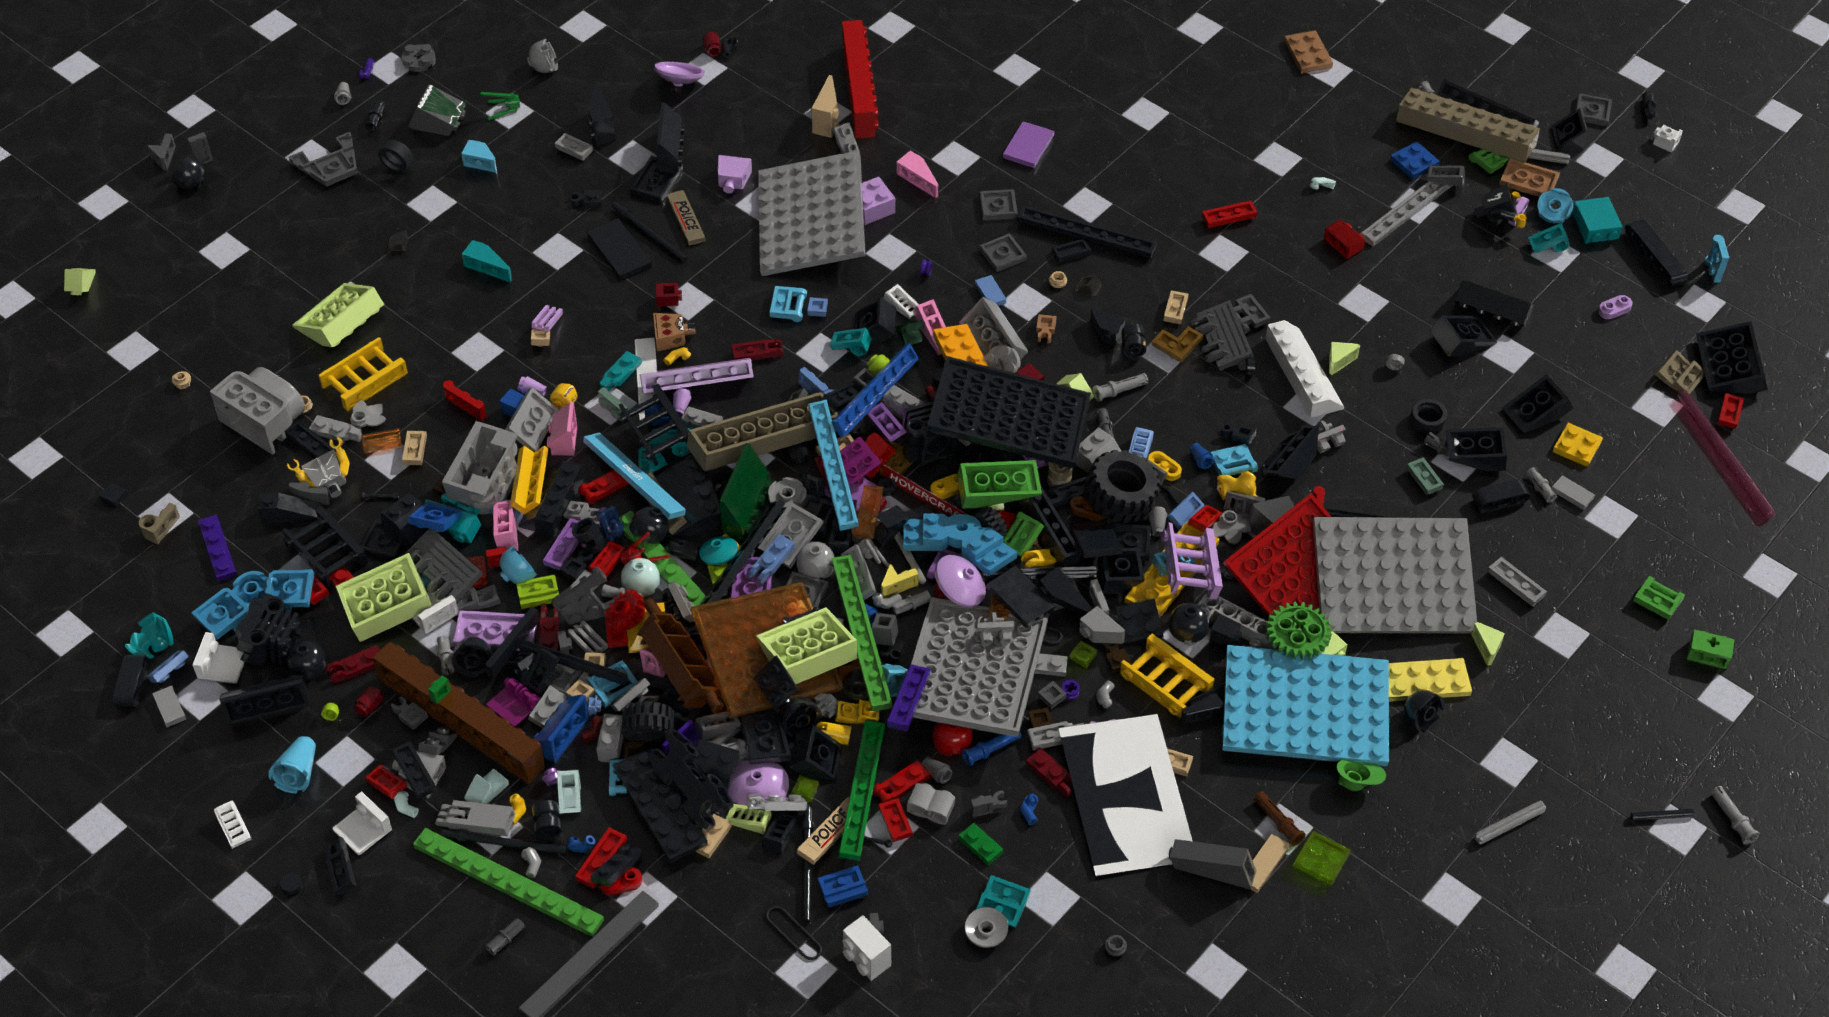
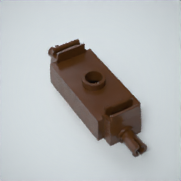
M647 599L643 606L650 616L637 633V636H642L643 638L640 643L648 645L679 693L680 697L677 701L685 702L683 707L702 708L703 705L708 703L712 712H719L724 707L717 696V693L721 690L718 685L720 681L681 622L676 621L672 614L662 612L655 599Z

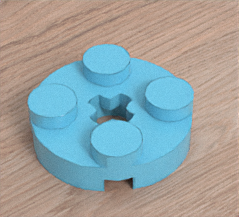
M1559 188L1551 189L1539 197L1537 204L1538 215L1549 223H1563L1570 217L1573 211V200L1565 190ZM1556 202L1560 208L1553 209L1550 205H1554Z

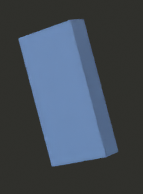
M992 275L975 280V285L982 297L996 302L998 306L1006 304V298Z
M1191 492L1167 517L1180 530L1186 521L1189 522V519L1205 505L1194 492Z

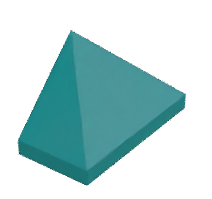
M649 441L648 445L652 449V441ZM643 446L638 449L639 468L644 473L651 472L653 474L668 465L661 453L655 455L659 464L655 466L652 460L648 461L643 453L645 450Z

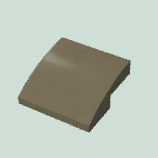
M1676 350L1669 356L1655 375L1672 389L1688 396L1703 379L1705 372L1695 360L1689 363Z

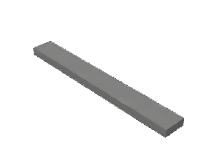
M1428 181L1360 234L1363 235L1365 242L1372 247L1453 185Z

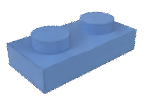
M184 650L177 651L146 677L151 683H161L170 676L169 672L182 667L185 664L184 660L189 656Z

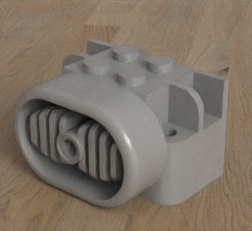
M263 367L254 369L249 375L241 371L233 372L210 391L219 421L272 455L276 453L273 441L275 439L283 441L286 438L285 430L290 427L292 421L303 413L305 409L304 401L298 391L286 380Z
M476 421L442 481L448 499L463 503L468 507L473 506L475 509H481L479 514H489V510L493 508L494 504L507 499L513 489L517 464L514 457L518 451L517 444L515 443L518 434Z

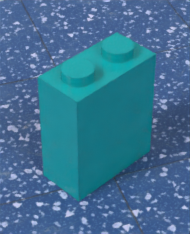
M1609 197L1575 201L1572 215L1585 243L1619 239L1623 226Z

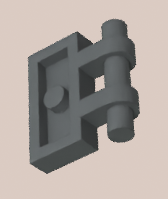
M1252 294L1236 300V306L1233 308L1244 333L1250 331L1249 324L1255 329L1270 322L1271 317ZM1242 313L1245 317L1241 318L1239 314Z

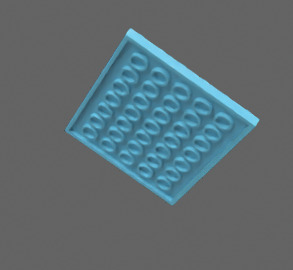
M1227 645L1222 751L1336 762L1346 759L1388 767L1389 660L1319 654L1318 657L1313 654L1312 659H1309L1306 655L1304 660L1297 656L1293 660V655L1290 654L1286 658V652L1278 653L1276 649Z

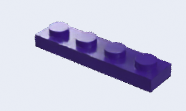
M217 514L198 520L218 582L236 577L237 573Z
M913 664L910 665L887 721V727L908 731L929 679L931 669Z

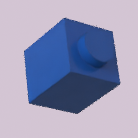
M509 389L500 399L501 412L512 417L524 395Z

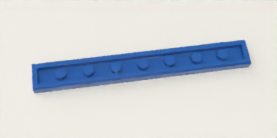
M906 344L831 422L841 438L845 437L884 394L919 359L911 344Z

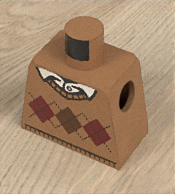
M653 314L657 351L684 346L686 344L685 335L696 334L695 323L684 324L683 315Z

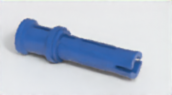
M1019 733L1018 737L1000 734L986 742L979 741L976 743V746L961 751L963 760L970 767L974 765L975 761L988 758L991 752L1021 739V733Z

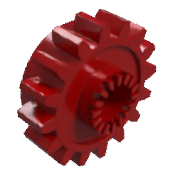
M626 589L625 593L620 592L618 598L614 596V602L609 603L610 609L606 610V613L609 614L605 617L608 621L607 624L617 632L620 630L625 632V630H631L636 627L645 613V607L643 606L645 602L643 601L644 597L633 589L631 591Z

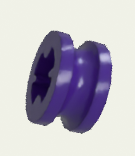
M923 259L920 275L927 274V276H930L932 261L927 262Z
M1067 680L1062 684V690L1067 694L1066 699L1075 700L1079 696L1080 686L1074 680Z

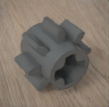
M820 693L814 698L815 704L821 711V718L823 716L830 718L837 713L835 709L838 703L833 695Z

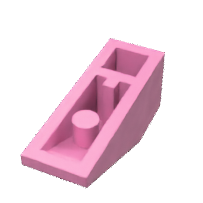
M909 151L897 161V174L934 198L938 197V183L921 156Z
M930 300L917 305L912 312L920 329L939 356L942 353L932 335L933 329L946 326L934 300Z
M511 500L498 502L493 505L497 548L505 547L507 550L513 545L517 549L516 551H518L514 508L510 506Z

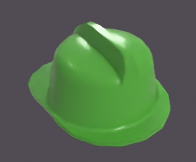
M1346 759L1337 763L1336 768L1340 774L1339 784L1351 791H1360L1367 785L1381 784L1386 779L1385 771L1373 763L1355 762Z

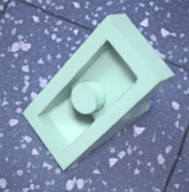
M495 769L491 770L484 778L476 774L464 800L488 804L509 785V782Z
M557 771L560 813L581 812L579 771Z

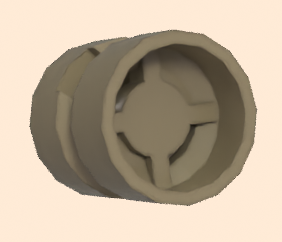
M1048 462L1047 484L1050 488L1071 482L1072 468Z

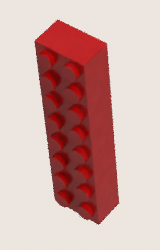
M862 20L842 21V46L855 138L875 137V130H878V119H875L878 117V107H874L877 105L876 95H873L875 94L874 83L871 84L873 82V72H870L872 69L871 60L868 61L870 59V52L867 49L868 38H864L867 34Z

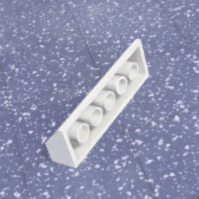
M1285 320L1268 324L1265 340L1309 418L1343 410L1344 406L1300 329Z

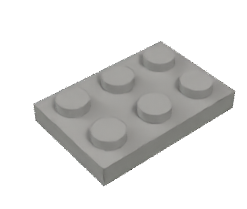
M531 387L527 390L505 430L518 434L516 440L535 452L539 449L549 431V422H552L553 414L559 411V409Z
M791 502L758 549L764 553L778 534L795 543V548L782 563L791 569L797 560V554L800 549L812 540L822 526L823 521Z

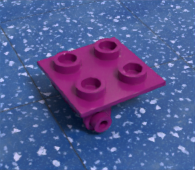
M858 437L840 450L847 481L850 485L857 484V486H860L863 483V477L882 463L861 437Z
M507 677L504 681L505 688L491 699L486 706L490 707L500 717L506 718L513 727H516L533 711L541 698L516 679Z

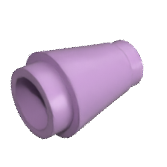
M528 376L526 378L521 377L518 384V391H521V394H526L527 390L532 387L544 397L547 386Z
M678 388L673 393V407L680 417H683L691 400L690 391L684 388Z

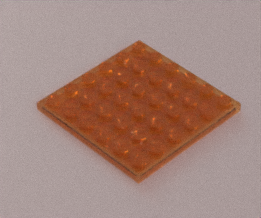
M803 582L697 605L691 608L693 619L730 718L773 708L754 679L769 663L756 639V635L783 625L782 620L784 617L790 618L813 609ZM837 668L796 684L799 689L790 699L801 696L810 699L820 693L830 694L842 691L844 686Z

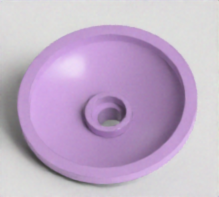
M660 62L655 64L654 67L658 75L669 82H673L675 86L693 83L701 79L705 74V71L698 66L680 62Z
M946 555L937 562L935 566L937 584L951 601L963 607H975L983 601L986 594L985 582L975 565L967 559L956 555Z
M746 759L737 764L728 794L734 804L747 806L748 795L759 794L762 798H768V795L775 794L785 798L789 790L788 775L777 762L749 764V759Z

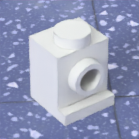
M1665 125L1661 128L1657 127L1653 134V137H1655L1653 144L1672 153L1680 141L1683 130L1676 131Z

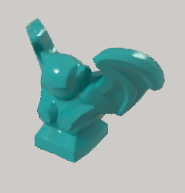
M152 612L140 620L138 623L142 627L141 633L134 632L131 636L130 644H125V647L133 655L147 656L148 659L154 658V655L148 651L149 646H152L153 651L157 653V651L165 650L168 645H173L172 632L166 619Z

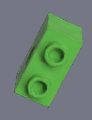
M1694 629L1689 641L1687 660L1727 669L1732 659L1735 639Z

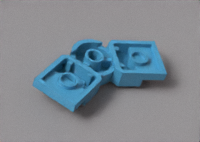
M924 514L923 519H909L904 525L903 551H943L950 545L954 548L962 549V557L988 576H991L1017 558V552L1003 543L1002 535L990 527H981L979 520L970 515L957 514L948 518L944 514Z
M313 569L273 570L269 573L268 577L259 571L246 572L234 581L233 590L223 588L194 610L192 615L209 633H213L215 639L218 640L231 629L236 632L238 624L248 613L252 599L261 600L265 593L281 598L284 602L285 612L287 610L292 611V607H309L314 579Z

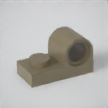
M168 503L161 510L158 517L147 514L139 519V526L146 540L155 544L160 543L180 517L176 505Z

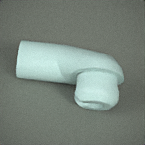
M406 791L398 792L394 797L397 811L415 818L419 809L408 804L407 797L409 795Z

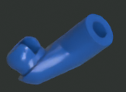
M588 835L582 842H579L577 837L575 839L570 837L567 841V847L571 852L585 853L594 845L595 838Z

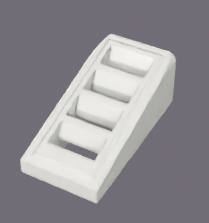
M898 284L888 290L883 299L895 306L896 310L908 319L914 316L913 312L908 310L911 307L915 309L919 305Z
M233 801L214 809L216 818L232 849L252 840ZM236 817V819H234V820H232V821H230V822H228V823L225 824V822H227V821H229V820H231V819H233V818ZM240 825L239 827H237V828H235V829H233V830L228 831L229 829H232V828H234V827ZM240 832L244 833L232 839V836Z

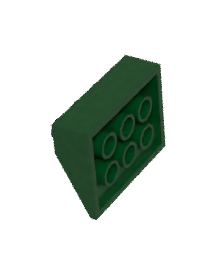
M748 443L745 444L720 499L722 533L739 541H744L752 530L754 520L757 521L759 516V508L765 503V494L772 484V481L769 479L768 470Z

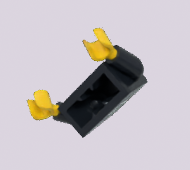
M1507 183L1481 197L1483 205L1474 209L1477 218L1487 215L1490 222L1506 219L1512 222L1515 220L1516 226L1519 228H1524L1526 225V216L1517 213L1515 204L1518 198L1521 199V196L1518 192H1511Z

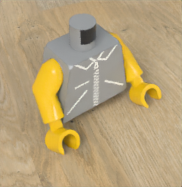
M337 437L339 441L338 446L333 444L332 439L329 441L330 446L335 448L336 452L333 449L302 465V470L299 468V462L295 459L293 460L297 463L296 468H291L287 463L288 468L295 471V476L300 482H309L310 488H327L332 498L341 495L342 492L339 487L346 483L345 476L348 475L350 465L345 450L341 448L343 442L339 437Z

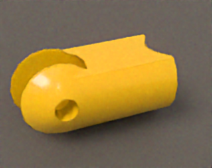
M1050 549L1026 551L1021 557V561L1026 562L1025 568L1052 567L1056 562V559L1050 554Z
M820 722L815 726L840 744L848 745L851 726L829 722Z

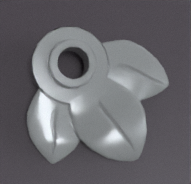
M363 400L359 401L353 407V413L350 418L351 424L357 428L381 425L386 420L381 415L383 411L382 404L367 406Z
M1231 510L1225 511L1220 516V521L1216 522L1213 526L1215 537L1224 536L1227 542L1235 545L1240 542L1242 533L1251 532L1249 523L1246 520L1239 519L1237 514Z

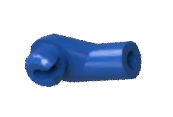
M1029 794L1025 797L1020 807V811L1028 825H1033L1037 822V818L1033 813L1038 802V797L1035 794Z

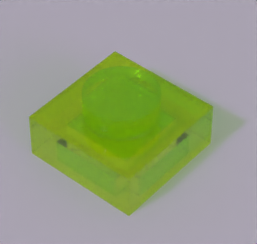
M1080 641L1070 653L1069 659L1087 668L1096 657L1097 649Z
M799 775L792 795H801V798L812 802L819 787V781Z

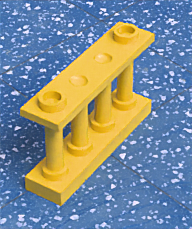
M378 337L319 374V379L323 389L332 385L342 394L340 396L343 408L346 411H350L359 401L369 399L408 374L406 362L401 357L393 362L383 353L382 340ZM375 356L387 365L380 371L368 362ZM361 365L372 375L364 381L353 371ZM345 375L356 384L350 390H347L338 381Z
M1153 633L1147 638V651L1132 665L1125 660L1121 662L1120 674L1125 680L1131 681L1167 708L1172 715H1176L1180 719L1182 710L1186 708L1184 704L1198 691L1206 692L1213 689V677ZM1152 656L1162 661L1148 676L1138 671ZM1167 668H1171L1178 673L1163 688L1153 682ZM1183 679H1186L1193 686L1177 700L1169 692Z

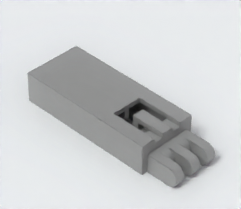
M453 800L452 805H441V811L438 813L439 818L436 819L435 824L448 827L449 830L458 831L463 829L474 833L508 836L515 812L510 806ZM458 816H461L462 818L468 816L467 819L458 818Z

